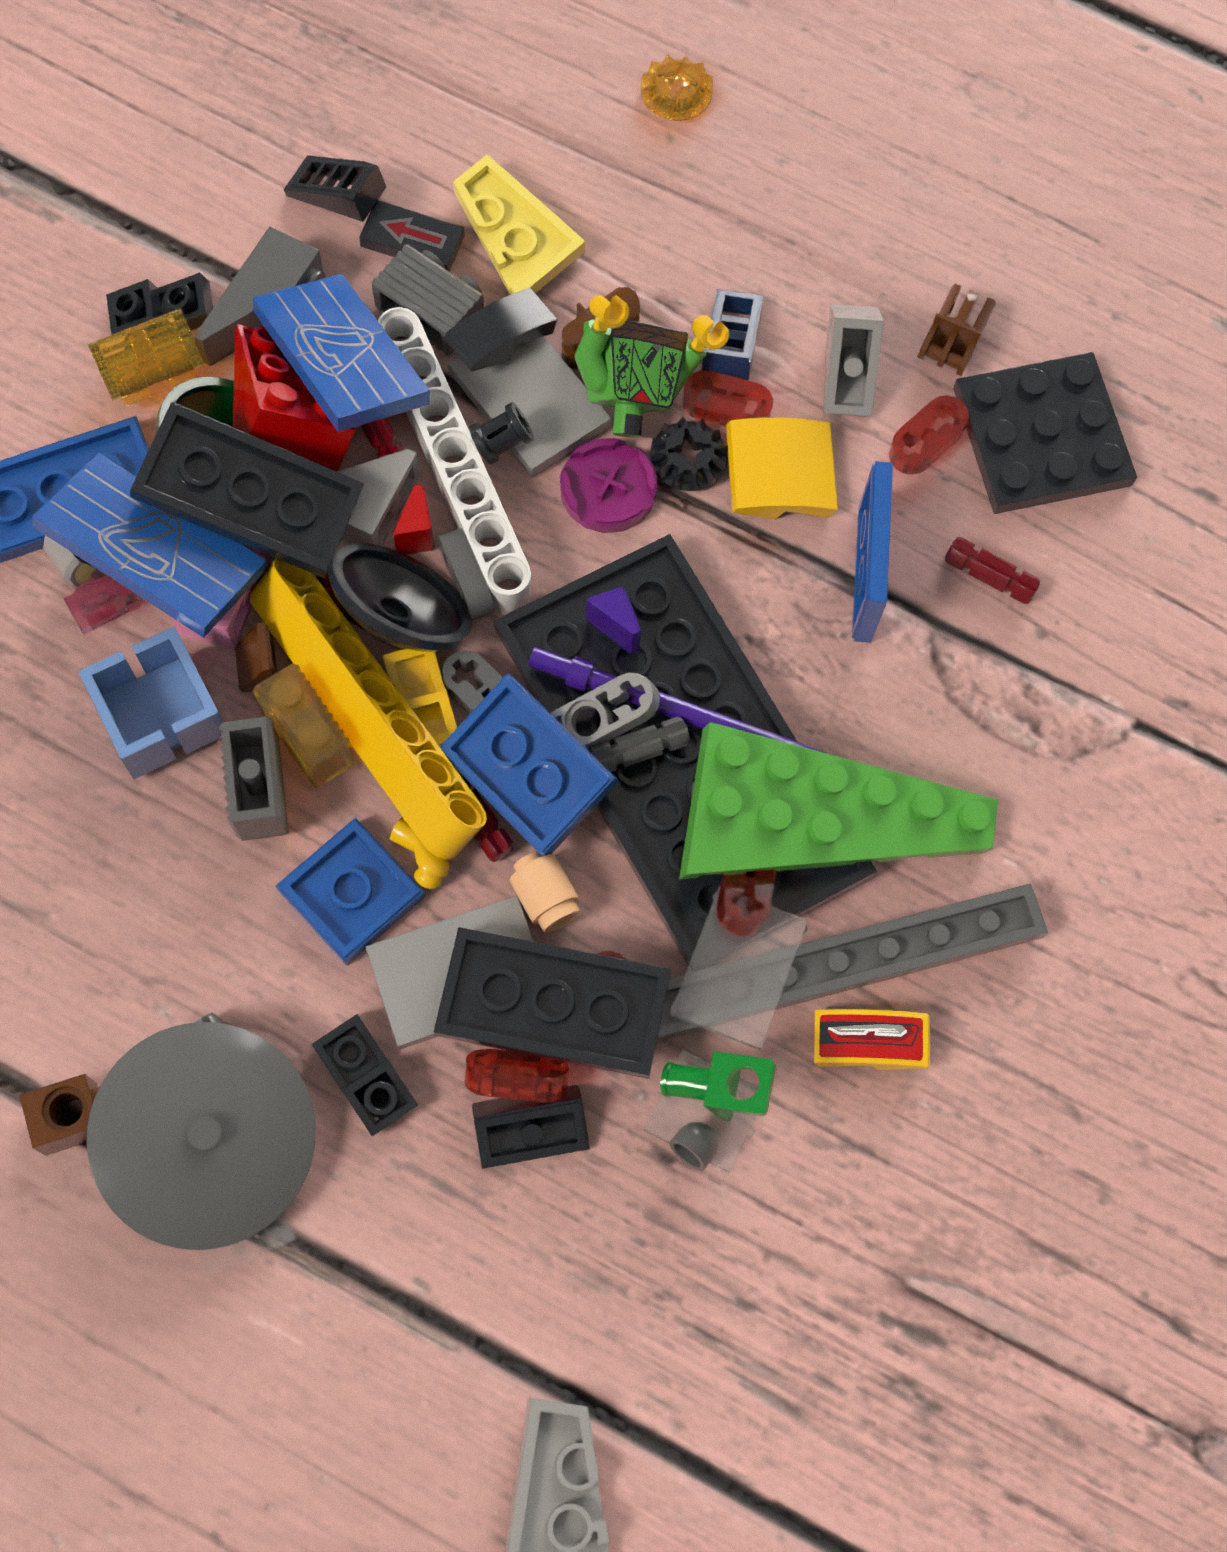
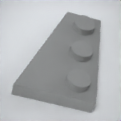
M528 1398L505 1552H609L608 1543L610 1542L607 1523L603 1517L598 1486L599 1473L587 1406Z

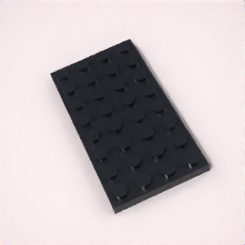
M671 534L494 620V629L530 692L550 713L593 689L587 687L585 692L565 685L566 679L528 666L535 646L571 660L575 656L595 662L594 668L615 676L629 672L638 673L650 680L659 692L797 741ZM619 587L626 590L641 627L640 648H638V652L630 654L586 619V600L588 598ZM608 698L603 701V704L612 713L614 722L618 721L619 717L613 710L623 705H629L635 710L640 707L626 701L614 706L608 702ZM589 708L578 715L576 730L580 736H590L598 730L601 723L599 712L596 709ZM655 713L646 722L617 737L652 725L660 728L662 726L661 722L672 718ZM685 723L690 737L687 746L673 751L665 748L662 750V755L625 768L622 764L617 765V770L611 773L619 782L596 807L690 971L694 973L873 878L877 870L871 861H863L852 865L783 871L770 869L747 871L744 874L725 875L723 873L701 875L698 878L679 879L691 807V786L695 781L703 730ZM614 738L608 742L611 745L614 744L616 741Z

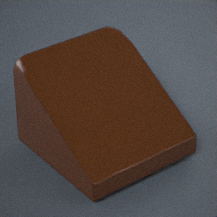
M265 622L257 623L238 642L235 649L239 689L244 693L275 689L279 685L273 638Z

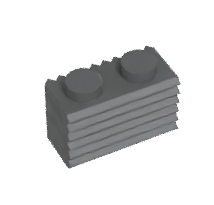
M408 244L403 246L402 251H398L396 257L392 258L390 264H387L384 271H380L378 277L374 278L372 282L374 302L379 310L385 312L391 308L402 307L414 312L419 318L430 344L435 345L438 350H442L446 355H451L454 351L444 340L446 332L484 307V295L474 280L465 275H461L459 278L445 270L442 261L435 254L428 250H423L420 253Z
M258 717L223 722L218 728L221 733L219 738L222 743L220 748L223 753L221 759L224 763L222 769L225 773L223 779L226 783L224 789L227 793L225 799L228 803L226 809L229 813L227 819L236 837L246 841L288 834L279 735H277L272 718Z

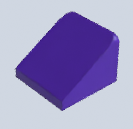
M619 587L588 598L586 600V619L630 654L638 652V648H640L641 627L626 590Z

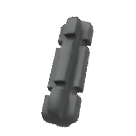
M675 717L661 722L662 726L660 728L652 725L617 737L614 744L610 745L606 741L591 746L589 751L610 772L617 770L616 766L622 764L625 768L662 755V750L665 748L673 751L685 747L689 743L690 737L683 719Z

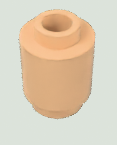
M536 851L526 855L514 864L513 867L516 872L510 877L509 882L533 925H540L543 932L547 934L565 927L580 916L581 911L577 905L580 898L554 854L542 856Z

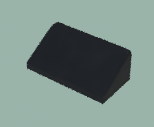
M578 1085L472 1104L482 1169L590 1149L583 1101Z

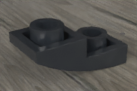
M200 272L159 288L149 279L106 294L111 336L116 340L159 337L199 328L213 309L210 282Z
M527 288L503 297L471 314L447 331L444 340L470 371L473 372L510 360L515 345L553 334L558 319L533 290Z
M358 1014L311 1044L371 1136H374L418 1106Z

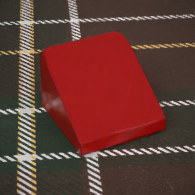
M422 484L414 485L393 534L396 550L406 555L433 551L432 547H435L425 487H422Z

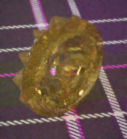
M667 54L660 63L651 61L648 71L642 74L641 96L647 108L657 116L673 121L688 120L700 115L709 106L713 96V77L705 72L703 62L694 64L690 62L687 54L682 60L672 59ZM682 78L684 86H681L679 91H676L675 97H673L671 84L675 82V79Z

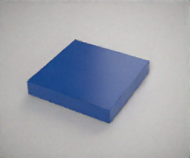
M356 817L275 886L277 891L346 966L366 949L365 946L371 945L426 897L425 891Z

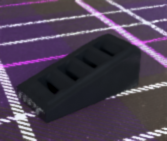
M307 155L283 190L287 197L363 222L386 189V184L378 165L365 161ZM313 173H315V175L312 177V179L310 180V182H309L308 184H306L307 181L309 180V178L311 177V175H312ZM327 177L323 185H319L323 178ZM337 181H340L336 187H333Z

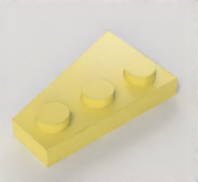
M488 154L453 181L454 194L510 295L527 288H531L536 294L585 252V240Z

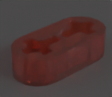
M701 370L694 372L685 383L682 405L691 417L697 420L704 419L705 422L726 427L730 420L771 418L774 399L771 392L764 385L713 371ZM702 389L711 391L707 402L698 400V395ZM748 400L757 402L754 414L744 412Z
M948 395L938 396L931 400L894 435L889 450V459L893 463L894 468L901 473L914 475L923 472L962 437L969 419L966 405L958 398ZM948 415L953 417V424L947 422L937 431L933 429L938 416L942 419ZM921 439L924 441L919 454L912 452L907 455L903 452L905 445L911 448Z
M776 869L755 871L752 877L746 876L747 872L736 875L722 874L717 903V918L725 930L736 936H748L754 934L761 927L771 909ZM742 894L748 895L746 909L751 913L749 917L740 915V907L736 905Z
M480 1049L469 1053L466 1057L464 1086L470 1092L486 1097L533 1102H555L561 1100L567 1094L569 1066L566 1062L507 1050Z

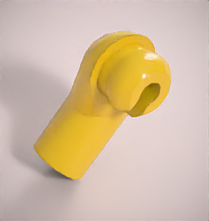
M401 817L391 832L390 840L414 852L416 863L419 866L414 873L415 881L427 889L438 888L442 882V877L448 875L450 868L449 860H444L431 854L422 845L405 819Z

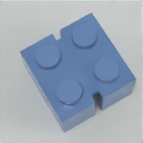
M175 626L131 646L146 673L139 678H136L122 651L78 671L120 759L133 779L176 760L172 751L182 746L185 753L188 754L219 739L221 736L218 728L223 723L221 716Z

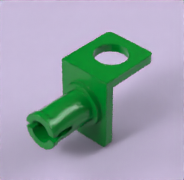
M713 1051L710 1069L667 1062L661 1074V1094L664 1097L674 1096L704 1101L703 1106L722 1121L731 1122L733 1112L764 1116L769 1108L776 1064L773 1060L716 1051ZM741 1069L753 1070L759 1078L757 1092L746 1100L736 1099Z

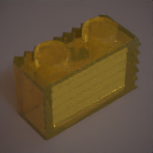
M181 308L87 344L111 400L122 397L125 406L153 396L149 386L164 380H168L170 387L174 388L185 381L198 378L195 368L205 365Z
M290 664L253 688L252 691L260 710L265 717L272 718L277 735H279V738L313 788H319L354 766L355 756L350 739L345 737L344 730H341L338 722L334 721L333 714L329 713L327 705H323L321 697H318L316 689H312L310 681H307L305 674L301 673L299 665Z

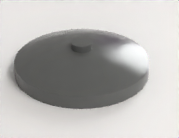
M196 1022L170 1027L149 1036L132 1047L116 1062L100 1085L93 1101L87 1127V1152L91 1173L100 1194L113 1213L128 1227L145 1238L162 1245L188 1250H208L229 1246L248 1239L264 1230L296 1198L305 1182L314 1155L316 1138L314 1110L306 1085L296 1068L279 1049L257 1034L240 1027L214 1022Z

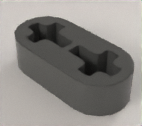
M462 528L438 535L437 542L442 558L457 592L467 605L472 621L495 613V606L489 587Z
M467 650L459 651L449 656L442 670L444 686L449 696L468 715L503 679L483 657ZM461 668L467 673L475 669V682L480 688L476 690L466 680L457 684L456 670Z

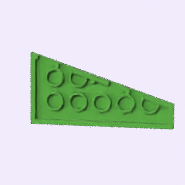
M710 722L702 730L679 879L698 878L701 875L723 873L725 875L744 874L747 871L770 869L783 871L852 865L856 862L878 860V862L897 861L901 858L922 856L934 858L981 854L993 849L998 800Z

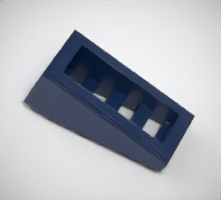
M717 289L711 319L714 321L712 329L717 322L721 321L729 329V338L724 345L726 347L711 350L707 347L704 349L707 355L702 360V381L739 388L748 386L764 296ZM723 311L750 315V318L723 314Z

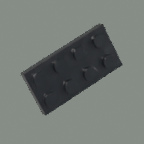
M171 401L130 489V497L325 578L329 564L338 549L361 495L364 483Z
M458 927L434 1034L438 1037L650 1079L671 968Z

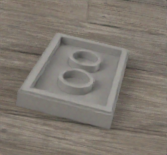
M545 337L515 345L510 360L473 372L470 371L459 357L448 363V371L487 421L505 412V406L512 401L519 407L533 432L534 441L529 444H525L522 441L510 448V450L532 477L611 427L610 416L601 405L593 404L587 398V388Z
M518 896L365 946L399 1050L438 1037L434 1034V1028L458 927L533 941Z

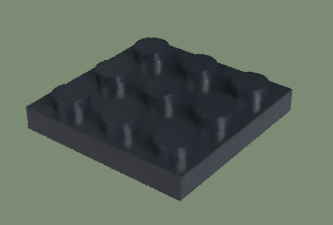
M1094 352L956 379L953 390L994 514L1131 487L1136 481L1137 474Z

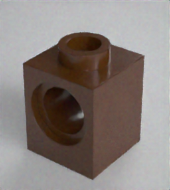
M82 1074L19 1095L33 1149L47 1156L87 1143L89 1115L94 1098L99 1090L97 1083L86 1074ZM80 1100L83 1110L79 1120L70 1126H61L59 1115L62 1108L71 1101Z

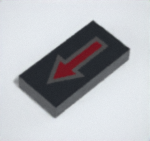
M378 200L368 216L359 240L360 247L391 257H396L398 251H402L403 246L406 244L420 253L423 250H428L435 254L442 261L445 270L450 272L465 238V232L462 226Z

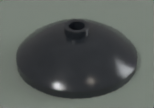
M355 543L340 548L329 564V580L340 604L363 629L386 643L416 651L439 652L458 647L470 633L472 618L464 599L461 598L457 590L433 569L404 553L380 545Z

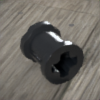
M513 401L507 404L505 412L483 425L476 422L469 427L476 447L490 465L499 461L498 455L522 441L525 444L534 441L533 432L525 416Z

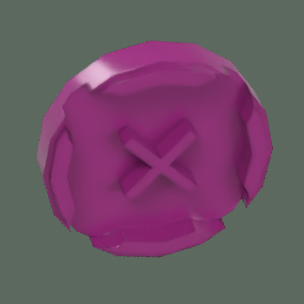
M616 438L594 439L577 447L570 455V459L565 463V466H563L560 474L561 501L570 517L583 527L601 533L623 532L638 525L652 510L657 495L656 469L647 454L638 447L635 450L633 447L625 445V441Z

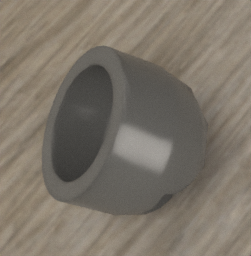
M691 1122L680 1128L669 1144L673 1152L684 1163L696 1170L703 1171L717 1153L718 1138L710 1125L704 1122Z

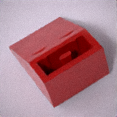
M237 324L235 329L233 428L338 472L355 433V427L337 432L265 327L251 328Z

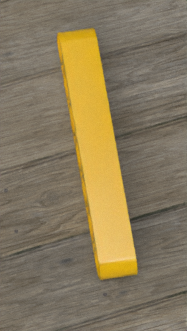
M275 558L250 594V602L263 622L268 625L273 636L422 845L438 858L444 860L455 858L485 825L487 818L484 808L315 575Z

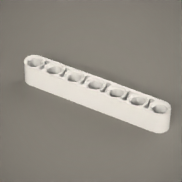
M391 308L380 316L378 322L392 341L397 337L408 338L405 341L393 342L419 376L426 377L422 381L430 390L429 405L409 410L405 413L456 529L462 528L489 587L495 611L506 615L530 603L531 572L529 564L419 318L407 308ZM435 415L444 417L443 420L438 422L426 420ZM454 455L464 458L456 463L444 461L445 458ZM470 496L482 499V501L473 505L461 502V500ZM489 537L497 538L501 541L500 544L493 547H485L479 544L481 540ZM507 579L520 583L517 588L512 590H504L497 586L499 582Z

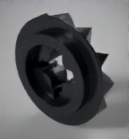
M682 417L677 423L671 425L665 423L657 436L653 437L650 461L656 469L658 478L672 488L682 491L705 489L722 476L727 465L728 446L724 444L720 430H713L708 427L704 419L693 422L687 421ZM684 440H688L693 450H701L696 455L694 468H691L690 461H687L685 454H677L682 452Z

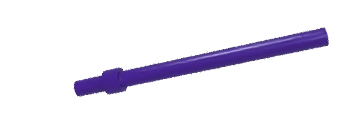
M536 646L528 663L530 667L566 679L565 685L584 692L587 687L594 690L618 677L594 668L595 662L578 656L571 660ZM633 686L627 690L629 698L626 702L641 706L639 698L645 694V691L640 692ZM658 691L660 701L656 713L670 718L681 717L684 723L703 729L708 723L712 722L827 753Z

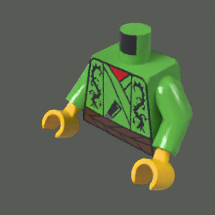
M598 295L593 297L589 304L590 312L596 318L584 322V334L575 352V361L587 387V398L593 404L615 407L613 435L639 438L642 433L643 412L669 410L689 377L707 355L704 349L707 347L708 349L716 350L723 347L728 341L729 330L721 321L717 322L712 329L714 321L707 315H701L692 324V332L695 338L690 340L686 332L627 320L629 307L626 302L615 295L610 303L604 296Z

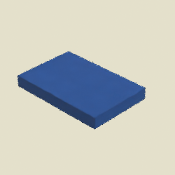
M875 461V464H872L858 507L852 638L856 642H872L887 604L893 463Z
M508 673L440 746L451 764L542 856L552 854L619 782L514 676Z

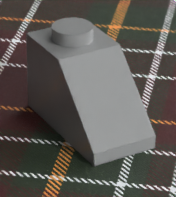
M830 305L825 349L824 413L872 417L884 324L878 307Z
M409 449L339 472L364 483L361 495L341 539L342 542L347 544L367 543L383 545L420 477L417 452Z

